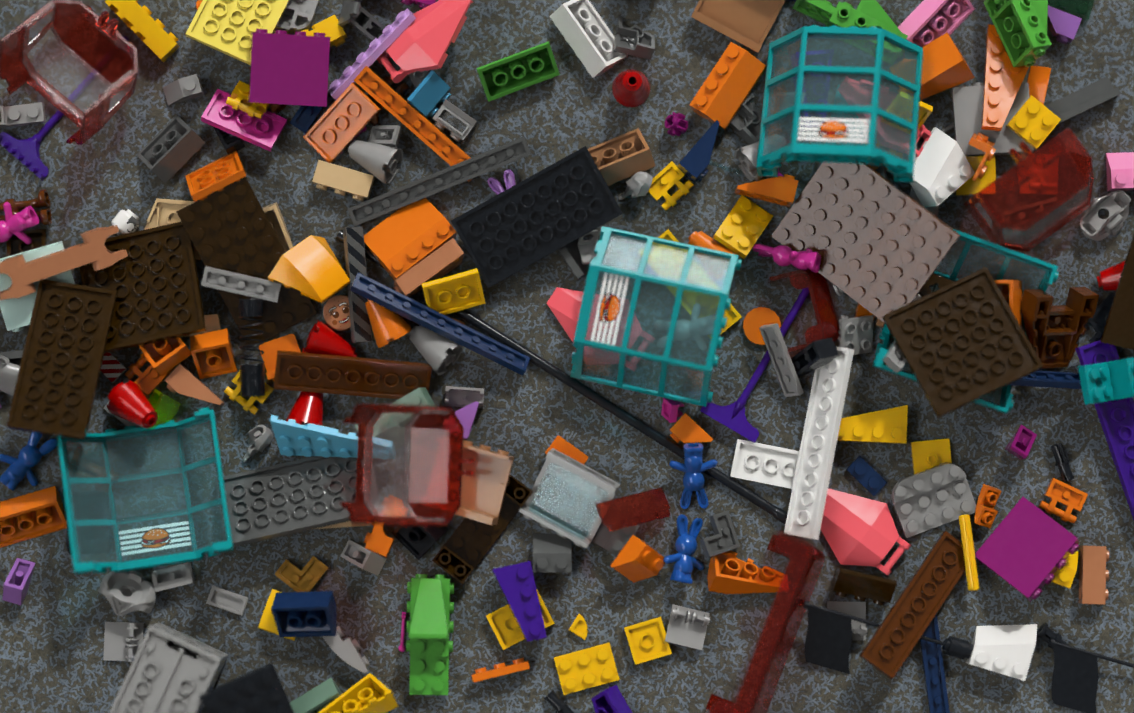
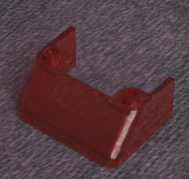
M807 269L769 277L767 280L768 284L790 279V283L795 289L808 288L818 325L811 326L806 330V344L788 348L789 353L803 350L813 341L832 338L834 342L838 339L840 328L828 282L824 276Z

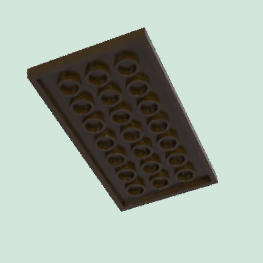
M246 177L240 179L239 182H234L224 187L223 191H216L208 195V198L202 201L198 200L177 211L205 266L268 280V276L277 262L286 253ZM281 284L277 303L262 300L263 316L244 317L262 320L264 323L261 325L244 328L262 330L264 333L245 338L264 341L317 314V310L311 299L302 295L301 291L291 287L288 289L284 287V284ZM218 289L238 328L240 326L261 323L239 319L238 300L258 298ZM239 329L242 336L261 333ZM245 340L247 345L260 343L258 341Z
M44 279L40 280L7 420V428L80 440L86 439L118 294L117 291Z

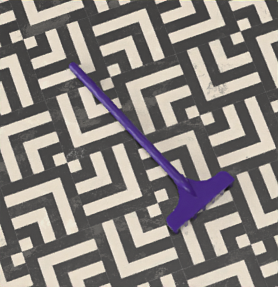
M123 36L37 134L28 139H16L6 132H1L0 145L43 181L49 174V169L43 164L39 156L41 141L128 43L129 38Z
M810 284L804 286L780 327L783 337L812 289ZM768 350L737 401L726 406H719L711 402L706 407L702 406L700 409L701 413L706 414L753 443L757 440L759 431L747 421L745 405L771 360Z

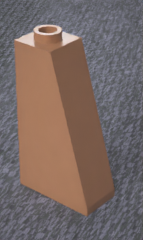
M452 238L398 277L394 282L395 287L393 289L410 298L422 290V283L437 280L461 265L464 252L454 238Z

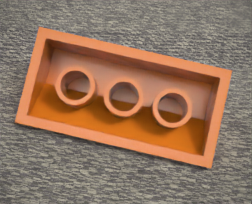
M730 42L689 106L696 114L713 124L716 120L719 121V127L726 130L767 66L747 50Z
M56 486L0 502V548L67 528L66 513Z

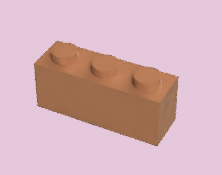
M1080 545V604L1105 605V600H1108L1109 593L1108 589H1106V581L1109 580V571L1106 570V562L1109 561V550H1106L1107 546Z

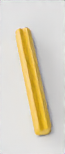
M964 514L959 516L967 586L969 591L979 590V580L970 515Z

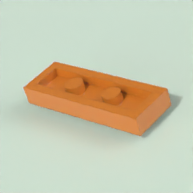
M519 658L512 660L513 664L505 666V662L495 664L494 669L487 670L486 667L475 669V673L472 674L473 683L530 669L529 661Z

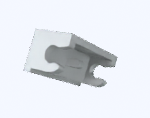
M446 386L445 406L465 407L477 401L479 402L478 408L483 409L485 389Z
M191 562L155 570L152 573L155 592L195 583Z

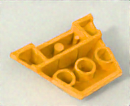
M310 235L284 253L268 276V280L272 282L275 280L284 284V287L288 289L291 287L301 291L302 295L320 303H323L350 284V279L325 238Z

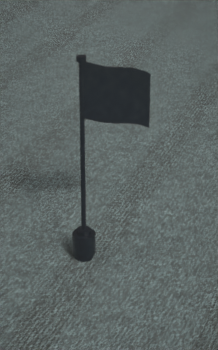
M805 600L803 608L807 609L808 627L804 646L806 662L850 674L848 660L852 642L851 620L879 627L881 624L809 604V601ZM925 636L920 637L921 640L942 645L945 654L949 656L969 659L972 654L973 644L964 639L949 636L948 639L942 642Z
M1050 638L1048 645L1053 647L1054 655L1051 695L1053 704L1085 713H1097L1098 658L1134 668V664L1058 643L1055 642V639Z

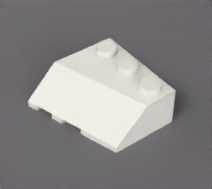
M936 127L932 129V135L928 141H925L922 146V152L915 159L914 182H909L923 207L940 205L975 174L957 141Z
M1038 624L976 626L971 643L973 644L972 654L966 660V663L1025 681L1036 645Z

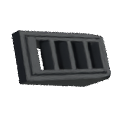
M213 127L228 155L245 147L242 139L233 136L224 140L225 137L231 134L227 132L220 133L222 130Z

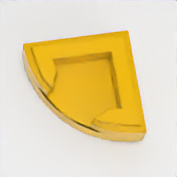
M578 614L569 631L585 640L588 633L587 624L583 616Z

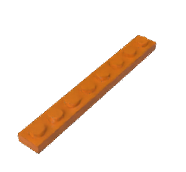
M365 66L353 80L450 166L471 158L368 66Z

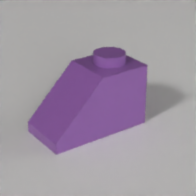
M1048 5L1047 25L1052 36L1057 37L1056 40L1064 44H1067V42L1071 43L1075 38L1082 18Z
M475 401L451 413L450 418L446 417L443 428L446 429L445 434L468 440L479 402Z
M20 558L16 559L3 585V601L18 605L22 604L29 588L35 567L34 562Z

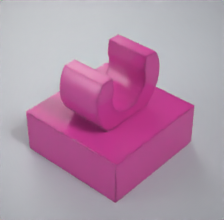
M663 398L661 415L669 423L677 422V417L683 416V413L678 408L684 407V404L681 401Z

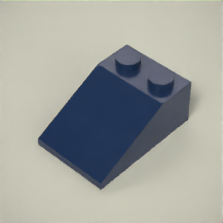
M717 120L678 164V168L694 183L697 180L701 182L708 174L709 170L707 168L720 123Z

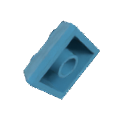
M431 70L407 100L425 118L428 119L429 116L433 118L439 110L437 108L441 102L444 103L445 99L448 100L451 94L449 92L451 88Z

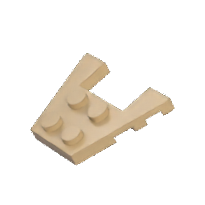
M156 198L144 230L181 222L177 211L194 203V201ZM193 244L195 259L202 260Z

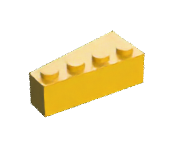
M106 0L105 3L163 63L180 47L176 43L179 41L172 32L168 34L164 30L166 26L158 18L154 20L150 16L152 12L145 5L141 7L137 3L139 0Z
M908 405L841 418L837 441L906 444Z
M369 673L318 713H387L399 706L392 692Z

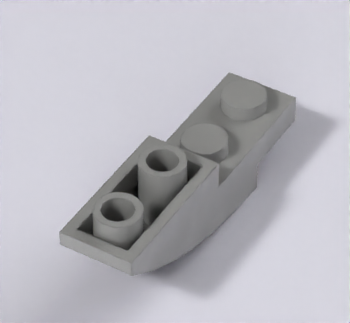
M43 102L6 107L0 106V128L46 122Z
M337 626L336 636H322L329 647L347 664L363 673L369 671L370 663L365 655L362 657L358 650L361 647L356 639L352 640L351 637L343 640L342 637L345 635L340 626Z

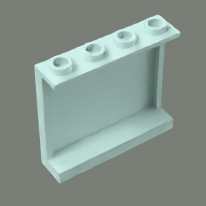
M62 241L0 258V263L7 258L23 254L25 261L28 262L63 250L64 245ZM71 270L44 279L75 284ZM3 273L0 274L1 292L12 285L10 276ZM40 280L34 282L35 292L20 298L0 300V309L7 331H21L24 329L23 326L30 325Z

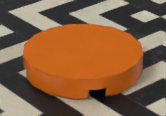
M766 307L754 308L744 318V335L754 344L765 345L759 328L762 325L778 323L780 328L781 322L778 315Z

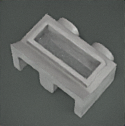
M446 99L432 118L435 121L434 125L438 129L449 131V136L457 142L460 140L465 142L477 125L475 119Z

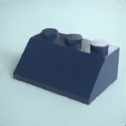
M333 591L276 593L271 609L280 637L336 636V602Z

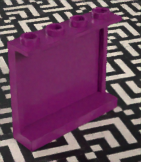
M256 29V32L251 33L252 46L248 102L327 107L330 37H325V33L315 32L314 36H306V32L295 31L294 35H288L287 31L275 30V34L267 33V29Z
M1022 497L975 553V558L1031 602L1033 598L1036 600L1041 595V589L1045 584L1051 583L1055 577L1053 574L1057 569L1061 570L1065 566L1067 557L1070 554L1073 555L1078 550L1080 542L1076 536L1025 497Z

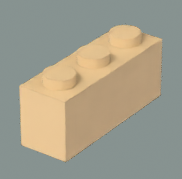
M318 160L312 182L316 184L317 189L327 191V188L335 190V194L345 196L347 193L353 195L352 198L355 200L364 201V199L369 200L375 177Z

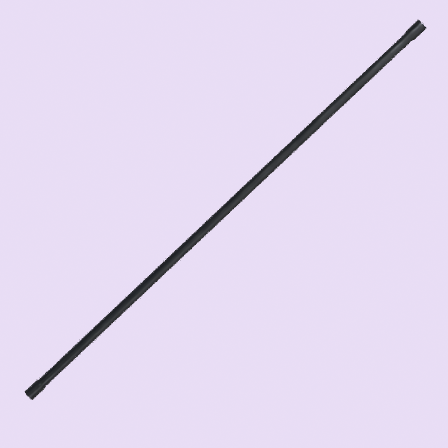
M343 230L336 236V240L344 244ZM364 245L365 257L383 268L367 246ZM466 309L453 312L498 342L530 357L529 361L684 459L683 447L578 380L570 377L567 373ZM715 467L703 471L771 514L781 523L786 524V511L774 506Z

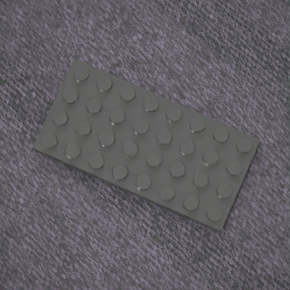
M313 456L224 476L233 547L381 514L371 458H325ZM217 478L219 496L221 498L219 478ZM221 505L222 517H223V523H224V530H225V537H226V541H227L225 521H224V513H223V506Z

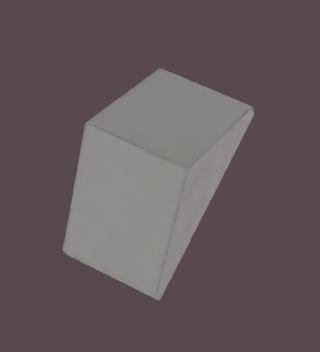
M398 125L372 126L368 142L398 147L401 127Z

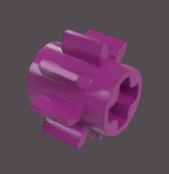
M674 112L672 115H669L665 120V128L668 129L667 133L679 137L681 134H684L688 129V121L684 120L686 116Z

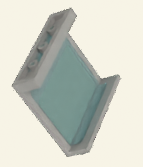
M552 448L545 457L546 461L532 488L533 493L520 508L519 512L526 519L539 522L541 527L556 531L558 536L565 539L569 538L574 541L573 543L576 546L587 548L591 544L620 484Z

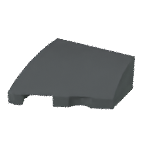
M618 16L614 51L650 60L655 51V36L643 31L636 24L631 28L622 24L624 17Z
M752 92L747 96L729 124L749 145L759 140L762 119L761 111L756 107L754 102L755 96ZM738 115L742 116L743 122L741 121Z

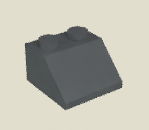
M609 507L592 542L618 556L631 536L635 535L640 524Z
M533 533V572L571 573V540L569 538H562L557 534Z

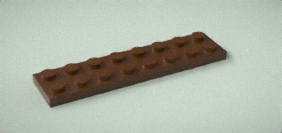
M277 351L273 387L280 390L400 399L419 387H426L429 393L432 367L428 363Z
M947 531L941 534L860 654L861 658L888 678H894L964 573L963 547L959 540Z

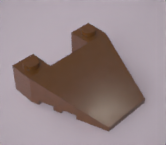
M1070 287L1066 305L1052 306L1053 296L1041 289H1024L1020 306L1028 340L1040 359L1043 368L1068 367L1076 351L1075 348L1078 347L1076 343L1080 335H1084L1086 331L1084 327L1088 319L1093 318L1099 298L1097 293L1086 287Z

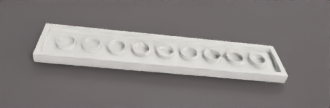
M837 347L838 356L829 363L817 368L814 372L784 534L814 540L819 539L854 349Z

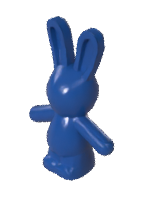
M32 432L28 444L20 450L18 458L0 454L1 462L11 464L0 475V482L14 491L20 481L26 476L32 486H36L38 481L30 468L36 466L42 456L57 447L58 441L56 439H49L41 447L37 448L36 446L43 434Z
M701 443L684 444V464L677 461H671L669 464L671 468L685 472L683 476L684 489L680 498L682 509L689 507L692 491H696L699 506L701 508L708 507V498L703 487L705 478L702 472L717 466L718 462L712 459L703 463L704 447Z
M681 514L677 518L679 536L675 542V547L678 553L665 556L663 559L666 564L675 562L670 576L672 581L692 584L691 573L693 566L700 571L704 569V564L692 556L697 549L696 538L703 524L701 518H696L692 521L689 532L686 515Z

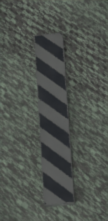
M344 227L346 274L350 279V284L347 287L352 343L371 342V324L365 302L368 300L350 291L357 273L367 276L363 227Z

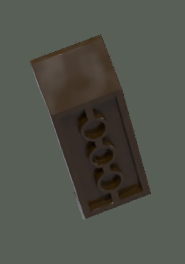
M510 474L498 523L496 525H489L464 518L432 561L463 584L533 491Z

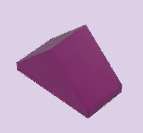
M1021 424L1005 449L1019 459H1026L1037 434Z

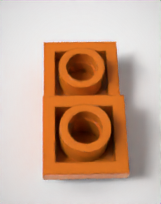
M983 484L976 504L975 524L991 528L998 513L994 507L1002 492L1001 490Z

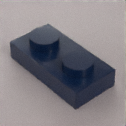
M301 105L290 121V124L306 134L324 107Z
M858 456L846 469L872 496H875L887 483L861 456Z

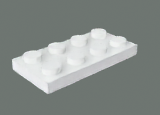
M737 439L730 477L792 489L799 451Z

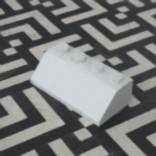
M589 0L568 1L550 15L555 26L562 33L592 78L603 74L628 56L627 54L614 51L615 37Z

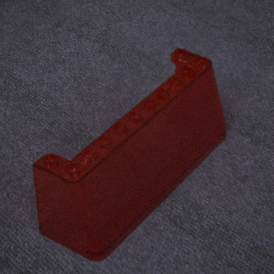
M773 531L767 550L790 558L735 703L711 694L704 711L705 713H767L806 611L803 608V603L805 600H810L825 561V555L820 549L807 541L784 532Z

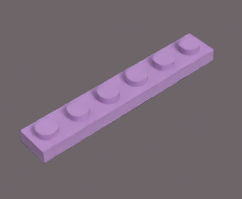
M408 8L405 11H401L396 16V20L384 28L383 34L378 39L375 38L370 43L369 48L357 56L356 62L352 66H348L338 80L336 79L331 83L328 91L335 100L351 83L355 82L353 80L365 66L370 67L416 19Z

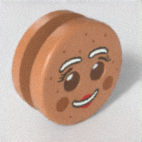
M336 295L330 298L324 306V320L334 330L347 331L351 329L348 296Z

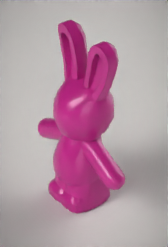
M5 202L3 205L5 220H0V243L8 241L14 234L25 244H30L32 239L23 231L39 224L40 220L32 206H27L22 211L13 215L11 204Z
M755 244L752 249L755 252H759L758 256L772 257L774 262L782 267L791 264L800 270L810 269L814 273H818L820 268L821 255L818 252H813L812 249L792 251L787 245H779L773 248L764 244Z

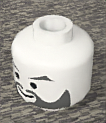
M129 209L127 211L120 210L111 221V224L118 226L119 232L116 234L119 236L135 232L140 227V222L138 221L140 218Z

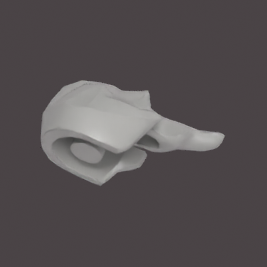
M636 172L631 179L626 181V190L618 197V200H622L630 195L631 198L646 196L651 187L653 176L647 172Z
M258 425L248 432L247 443L251 445L243 457V463H246L254 453L263 452L265 447L271 443L273 434L270 428Z

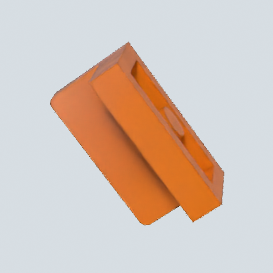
M559 435L545 452L547 455L548 451L554 448L582 464H585L588 460L586 454Z

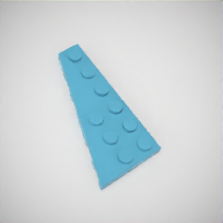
M271 415L270 423L281 455L394 459L395 451L392 441L370 436L364 439L357 437L356 433L341 434L338 433V429L311 423L300 425L296 423V420L288 419L287 422L278 420V416Z

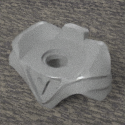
M1117 190L1093 199L1087 212L1080 220V227L1084 236L1100 241L1110 234L1115 236L1123 228V222L1129 214L1131 198L1124 191ZM1099 210H1107L1109 217L1106 219L1099 218Z
M111 571L102 578L98 592L107 598L116 615L124 616L133 611L151 613L155 605L154 585L151 582L142 580V574L136 571H131L129 574Z

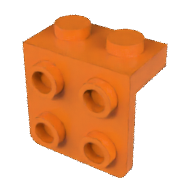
M981 132L978 134L974 133L968 143L986 152L972 178L973 181L983 177L988 167L984 164L986 160L990 162L996 151L993 148L995 143L988 140L989 136Z
M288 334L259 345V350L264 351V354L261 356L265 362L267 379L274 382L277 351L301 353L294 334Z

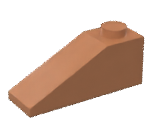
M179 364L164 380L168 383L166 387L173 394L177 392L178 394L220 406L224 405V402L183 364Z

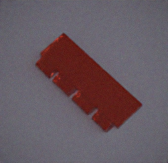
M662 487L595 505L603 526H606L609 532L620 530L623 527L628 528L639 525V523L651 522L655 518L658 520L670 516V506Z

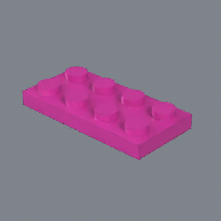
M217 89L204 111L201 121L271 152L287 124V119L270 111H266L261 119L255 116L252 118L244 111L232 109V106L226 104V100L228 97H231V94Z

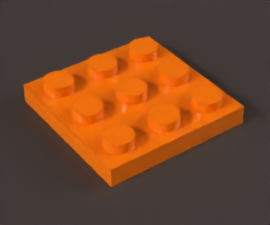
M236 150L185 177L190 194L195 202L208 198V195L215 191H223L224 187L234 182H239L240 179L247 175Z

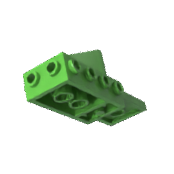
M796 0L793 7L794 10L826 25V27L835 25L839 27L857 26L859 28H868L873 26L883 28L903 39L908 37V35L898 29L876 0H860L856 9L851 4L840 1L835 8L827 0ZM840 40L876 58L877 41ZM884 42L882 62L892 66L896 58L900 59L902 53H904L903 50Z
M985 0L983 2L1013 67H1030L1034 65L1036 60L1044 55L1046 50L1052 45L1047 36L1048 0Z
M416 574V578H411V582L407 584V593H411V601H407V613H410V621H407V632H409L410 640L406 641V652H410L409 695H448L449 652H453V641H450V633H453L454 621H450V614H454V602H450L451 594H454V583L451 582V578H447V575L435 574V578H427V574Z

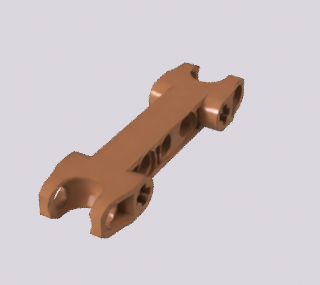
M118 226L98 227L81 234L84 243L28 262L25 261L23 254L5 259L0 263V274L3 273L10 276L12 285L10 288L0 292V300L29 295L36 291L34 282L89 263L92 264L93 270L97 271L110 267L127 257L126 249L112 252L105 247L107 237L119 232Z

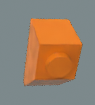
M686 413L669 430L671 432L669 436L676 443L680 441L683 444L710 443L713 440Z

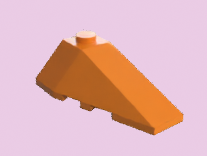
M730 550L710 558L707 574L708 591L723 594L788 592L789 590L786 574L768 566H764L761 569L753 564L754 560L750 558L747 559V562L736 558L737 553Z

